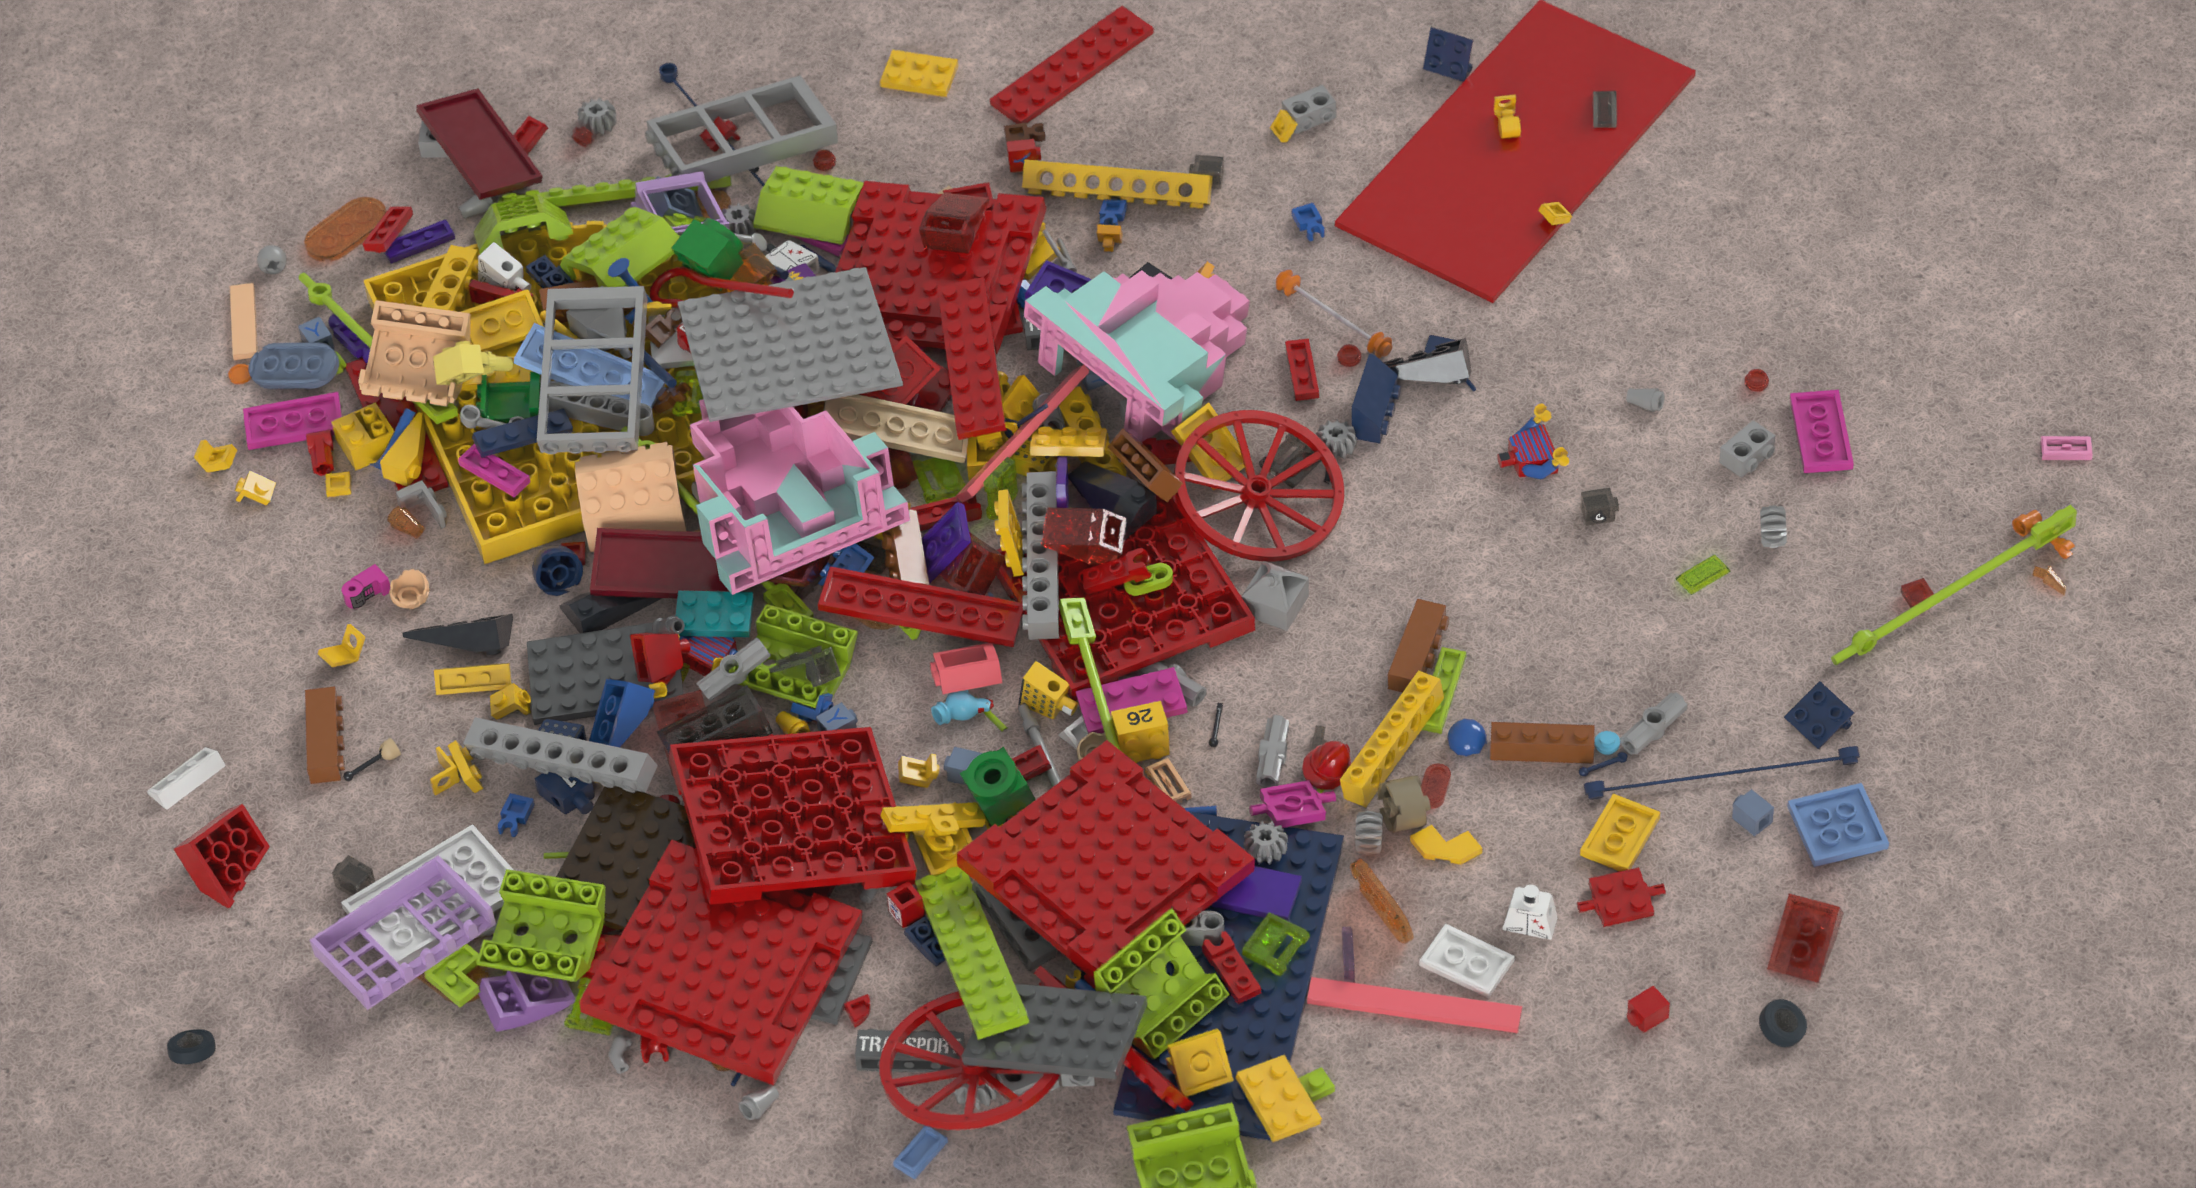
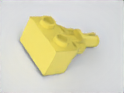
M470 341L457 342L454 347L444 348L441 353L433 356L437 385H450L451 382L459 385L481 374L488 375L493 371H509L513 368L511 357L495 356L490 351L481 352L480 345H472Z

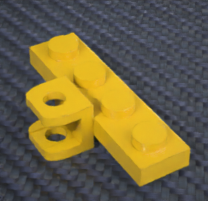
M977 802L886 807L881 812V818L889 832L925 830L923 837L928 846L934 851L952 850L954 842L950 834H957L959 828L984 827L986 821Z

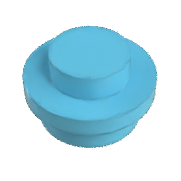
M1603 731L1596 735L1594 745L1600 753L1610 755L1619 749L1620 738L1614 732Z

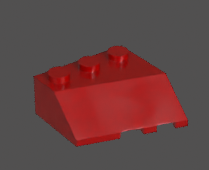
M242 803L224 811L173 850L198 889L229 909L235 902L233 898L237 891H241L246 885V877L250 871H254L270 846Z

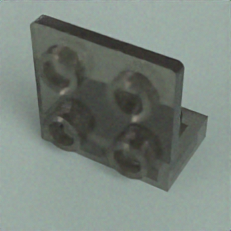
M821 645L810 648L802 653L796 652L787 655L785 658L776 660V666L769 668L771 674L805 663L806 676L812 683V687L822 685L841 676L832 647L822 649Z

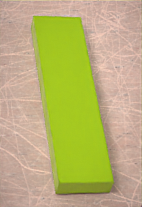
M1446 647L1441 648L1433 676L1441 680L1444 699L1422 730L1442 734L1466 659V651Z

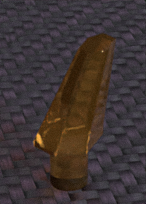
M2035 566L2032 575L2043 579L2044 584L2065 596L2067 587L2051 566L2047 570Z

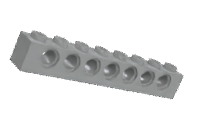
M1056 471L1026 473L1027 483H1022V497L1027 498V501H1022V514L1027 516V520H1022L1023 535H1027V539H1022L1023 554L1027 553V557L1022 558L1023 572H1027V576L1022 577L1023 591H1027V595H1023V611L1027 610V615H1023V630H1028L1029 640L1059 639Z
M476 717L463 742L464 746L470 751V755L478 760L487 758L501 765L510 763L520 769L533 768L543 774L552 772L567 779L570 776L576 777L586 783H591L592 781L599 782L609 788L618 786L632 793L635 791H647L658 766L648 753Z

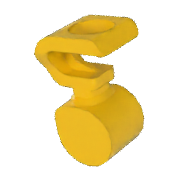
M1516 95L1498 96L1494 99V113L1499 118L1498 129L1501 138L1521 136L1519 117L1513 116L1515 114ZM1502 100H1511L1505 104L1499 103Z

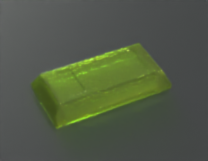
M1714 554L1676 577V580L1692 595L1728 574L1731 570Z

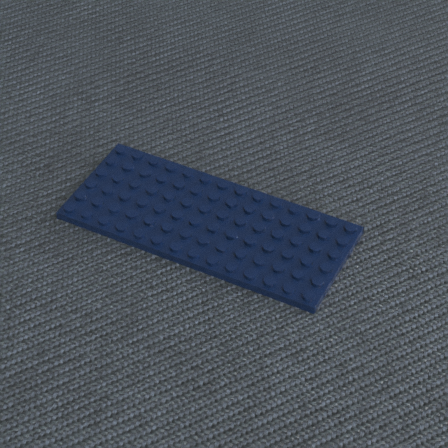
M1191 813L1210 830L1215 831L1218 828L1243 849L1246 831H1250L1252 824L1256 826L1260 824L1253 821ZM1292 827L1282 828L1288 837L1286 854L1282 855L1280 861L1272 859L1270 865L1267 861H1263L1259 865L1257 859H1255L1254 866L1302 876V883L1288 923L1217 908L1212 905L1204 910L1218 912L1222 915L1224 931L1228 933L1235 944L1236 950L1260 985L1261 994L1237 1004L1213 965L1211 966L1205 957L1202 946H1187L1204 973H1216L1230 995L1175 1042L1218 1028L1222 1035L1234 1080L1187 1096L1194 1103L1187 1112L1233 1103L1239 1123V1136L1272 1141L1236 1080V1074L1239 1071L1285 1055L1291 1065L1344 844V835ZM1170 961L1165 966L1166 973L1169 976L1173 975L1175 970L1173 963ZM1131 1043V1046L1178 1088L1176 1077L1168 1069L1165 1059L1170 1057L1168 1048L1155 1059H1151ZM1127 1066L1124 1067L1113 1109L1114 1115L1151 1121L1187 1113L1179 1105L1174 1109L1164 1099L1156 1095L1148 1084L1141 1081L1132 1069H1129Z

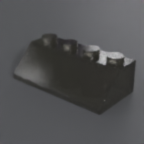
M748 686L657 731L658 737L668 756L670 754V745L761 737L773 733L763 709Z

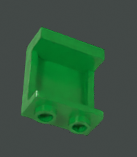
M530 372V382L489 383L487 375H482L481 384H477L478 398H481V402H476L480 416L494 421L509 423V420L515 416L526 419L539 415L541 375L536 372Z

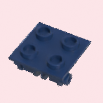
M1430 27L1423 69L1464 82L1467 72L1470 73L1473 68V64L1470 63L1473 39Z
M1819 681L1784 718L1819 749L1839 729L1844 728L1847 730L1851 727L1852 722L1850 720L1854 712Z

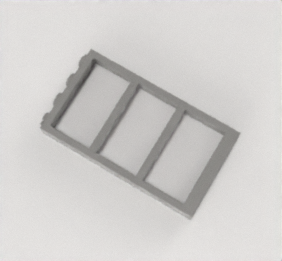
M801 75L648 120V131L645 132L648 144L654 146L657 157L660 156L662 158L664 167L671 171L672 176L703 171L706 182L838 143L836 123ZM796 99L815 126L781 136L762 108ZM753 112L771 139L733 151L713 121L718 116L725 120ZM705 126L724 154L685 165L666 137Z
M644 286L548 289L537 443L541 453L556 454L557 452H570L578 454L590 451L604 453L606 451L629 452L630 450H638L647 315V295ZM635 307L633 338L554 340L556 310ZM633 348L631 383L629 385L550 387L553 350ZM630 394L627 432L547 434L549 397Z

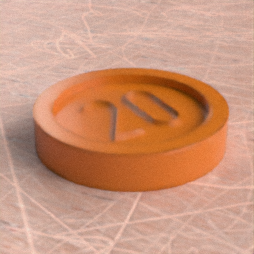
M237 364L228 372L230 381L235 384H244L252 378L249 374V366L246 364Z

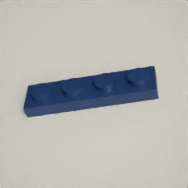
M564 408L548 412L547 434L572 433L573 427ZM539 415L474 432L472 439L481 458L537 443Z

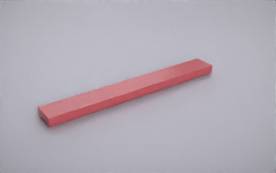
M1085 365L1074 369L1040 405L1048 404V408L1022 424L956 495L961 502L974 497L1090 371Z
M1311 977L1307 996V1004L1513 1033H1518L1522 1014V1006L1315 977Z

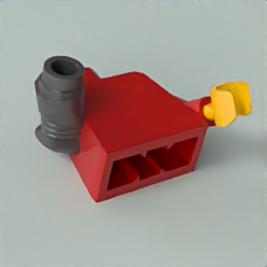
M670 616L666 619L657 618L653 623L651 633L630 635L638 682L653 683L649 684V688L655 690L654 699L666 697V685L676 675V671L683 667L682 655L689 653L691 650L690 643L686 638L679 640L678 634L683 632L685 625L683 620L677 616Z

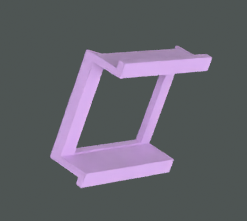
M703 171L636 182L635 202H631V208L635 206L656 214L647 194L698 186V196L709 217L729 229V222L726 221L705 181ZM690 224L672 228L681 236Z

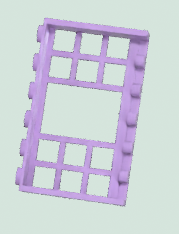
M436 856L409 875L404 876L394 885L383 890L368 902L360 905L353 912L339 919L324 931L319 932L310 939V943L315 957L368 1010L494 926L496 922L492 908L440 856ZM444 879L452 888L437 898L428 888ZM423 892L432 902L417 911L409 901ZM458 893L466 902L451 912L442 902ZM401 906H404L440 943L430 950L428 948L423 949L420 956L409 964L405 962L399 965L366 929ZM438 906L446 916L431 925L422 915ZM469 907H472L480 915L475 920H467L465 923L456 917ZM450 920L460 928L454 934H446L444 936L436 930ZM361 934L369 943L354 953L345 943ZM339 947L349 956L340 963L330 954ZM375 948L383 957L367 967L359 957ZM353 961L363 970L354 977L344 968ZM389 962L397 972L388 978L381 977L379 979L373 971ZM366 976L376 984V986L368 991L358 983V981Z

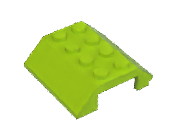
M776 166L760 192L753 228L842 245L850 232V215L856 206L864 182Z
M634 206L627 209L616 220L609 222L601 231L592 234L580 246L574 247L570 253L563 257L560 267L572 280L576 279L573 268L595 276L599 287H628L620 277H610L608 275L609 267L616 260L627 258L629 260L628 272L635 281H638L675 254L671 247L680 236L663 217Z
M1233 1103L1127 1126L1134 1167L1140 1188H1257L1253 1170H1249L1239 1137V1123Z

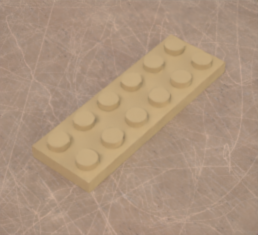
M857 394L825 400L823 411L828 412L851 440H856L875 432L888 448L960 463L965 461L968 438L958 439L955 417L952 414Z

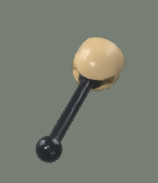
M389 738L380 745L378 755L353 771H346L343 774V778L345 781H351L354 775L379 759L392 760L400 756L401 752L395 742Z

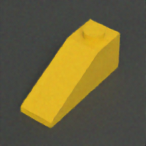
M418 412L380 461L383 478L407 487L414 479L419 477L426 434L423 413Z

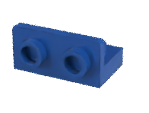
M856 543L838 550L832 554L835 557L832 564L827 562L819 574L822 578L818 584L824 585L830 566L864 573L874 557Z

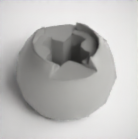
M265 246L259 251L257 256L258 267L267 274H278L285 268L287 263L286 253L279 246Z

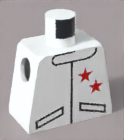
M786 241L779 247L772 243L767 244L763 254L765 261L786 271L806 263L814 274L820 272L818 256L794 242ZM766 272L769 277L775 276Z
M493 242L478 256V281L487 282L501 288H508L515 292L517 289H528L530 291L531 284L523 280L522 264L499 245Z
M1527 885L1524 888L1516 887L1507 911L1503 930L1552 940L1557 922L1553 896L1550 893L1539 891L1535 885Z

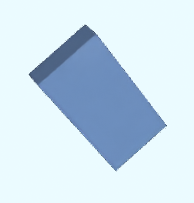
M924 1126L893 1161V1166L911 1178L916 1179L948 1143L947 1137L929 1126Z

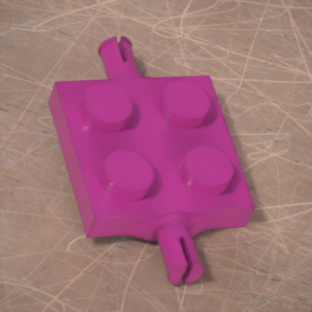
M1309 780L1260 789V799L1263 804L1250 805L1249 811L1251 816L1267 814L1275 824V827L1281 825L1282 828L1325 820L1326 811L1322 803L1335 802L1336 795L1334 791L1317 792Z

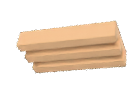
M1169 758L1145 767V772L1151 782L1170 797L1154 770L1157 771L1172 794L1171 798L1178 804L1182 803V800L1185 798L1186 800L1192 798L1191 792ZM1161 767H1166V769L1174 779L1175 783L1181 790V793L1178 794V792L1172 785L1170 779Z

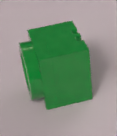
M706 218L703 223L694 219L671 247L678 260L682 262L681 265L683 267L692 269L707 277L731 280L744 263L739 255L744 248L743 243L727 227L711 218Z
M1004 747L997 751H988L978 755L966 770L959 773L991 826L994 824L999 826L1007 822L1008 817L1011 815L1014 817L1019 810H1023L1036 800L1027 782Z

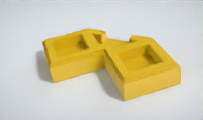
M1430 825L1410 836V842L1424 859L1435 860L1437 858L1461 865L1482 854V847L1469 831L1446 842L1434 826Z

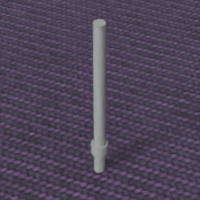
M1022 704L1018 707L1024 721L1022 725L1026 734L1030 735L1034 746L1041 745L1052 768L1047 770L1046 773L1052 787H1054L1061 781L1039 732L1040 726L1037 719L1032 716L1028 705Z

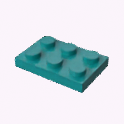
M678 591L675 616L682 619L685 625L683 632L679 633V636L749 638L754 602L753 592H738L732 595L731 592Z

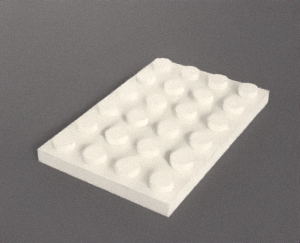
M472 824L342 901L341 904L344 911L349 914L359 908L360 905L380 894L383 890L400 881L404 876L421 867L424 863L436 856H440L494 912L501 908L504 903L499 890L506 869H513ZM442 879L428 889L438 898L452 887ZM423 892L409 901L417 911L432 902ZM456 893L442 903L452 912L466 901ZM401 906L366 929L399 965L405 962L408 964L418 958L423 949L428 948L430 950L440 943L404 906ZM436 906L422 916L432 925L446 916V914ZM469 907L456 917L465 923L467 920H475L480 915L472 907ZM450 920L436 930L444 936L446 934L452 935L460 930V928Z

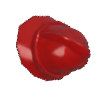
M1329 741L1311 750L1303 760L1302 772L1305 780H1309L1312 786L1320 790H1333L1341 785V777L1351 765L1349 746L1339 741Z

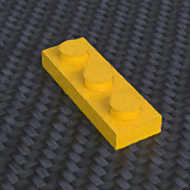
M510 663L434 669L436 695L501 690L512 684Z

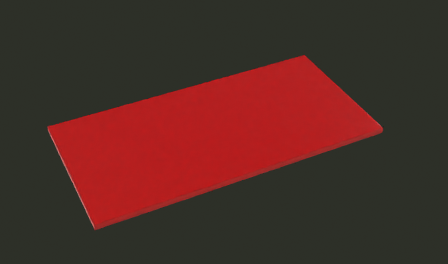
M1539 0L1335 220V227L1494 303L1563 226V224L1552 225L1538 211L1541 204L1560 202L1572 215L1696 76V70L1548 2ZM1516 95L1515 114L1513 116L1519 117L1521 136L1500 137L1498 129L1499 118L1494 113L1495 97ZM1502 100L1499 103L1505 104L1511 100Z

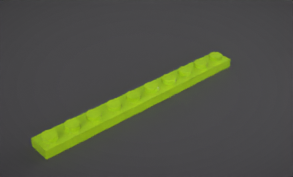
M731 175L706 183L709 189L731 186ZM655 177L642 178V181L654 180ZM625 179L617 184L600 182L591 187L576 185L572 189L566 190L556 187L549 189L548 192L531 190L523 195L506 193L498 198V202L534 194L540 195L556 206L635 198L636 182L642 181L632 182L630 179ZM693 186L688 189L695 191L698 190V186Z

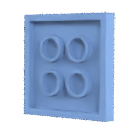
M1862 783L1788 801L1787 808L1814 867L1886 850L1889 847V841Z

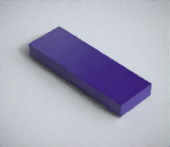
M445 219L396 238L384 253L390 264L456 238Z

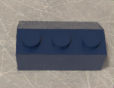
M1374 354L1368 355L1352 404V427H1354L1357 440L1380 444L1383 435L1388 434L1390 425L1388 418H1393L1394 400H1399L1401 385H1398V375Z

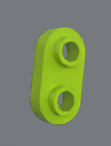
M1165 563L1146 566L1152 573V577L1140 582H1135V580L1124 583V588L1127 593L1135 596L1166 588L1173 581L1172 568Z

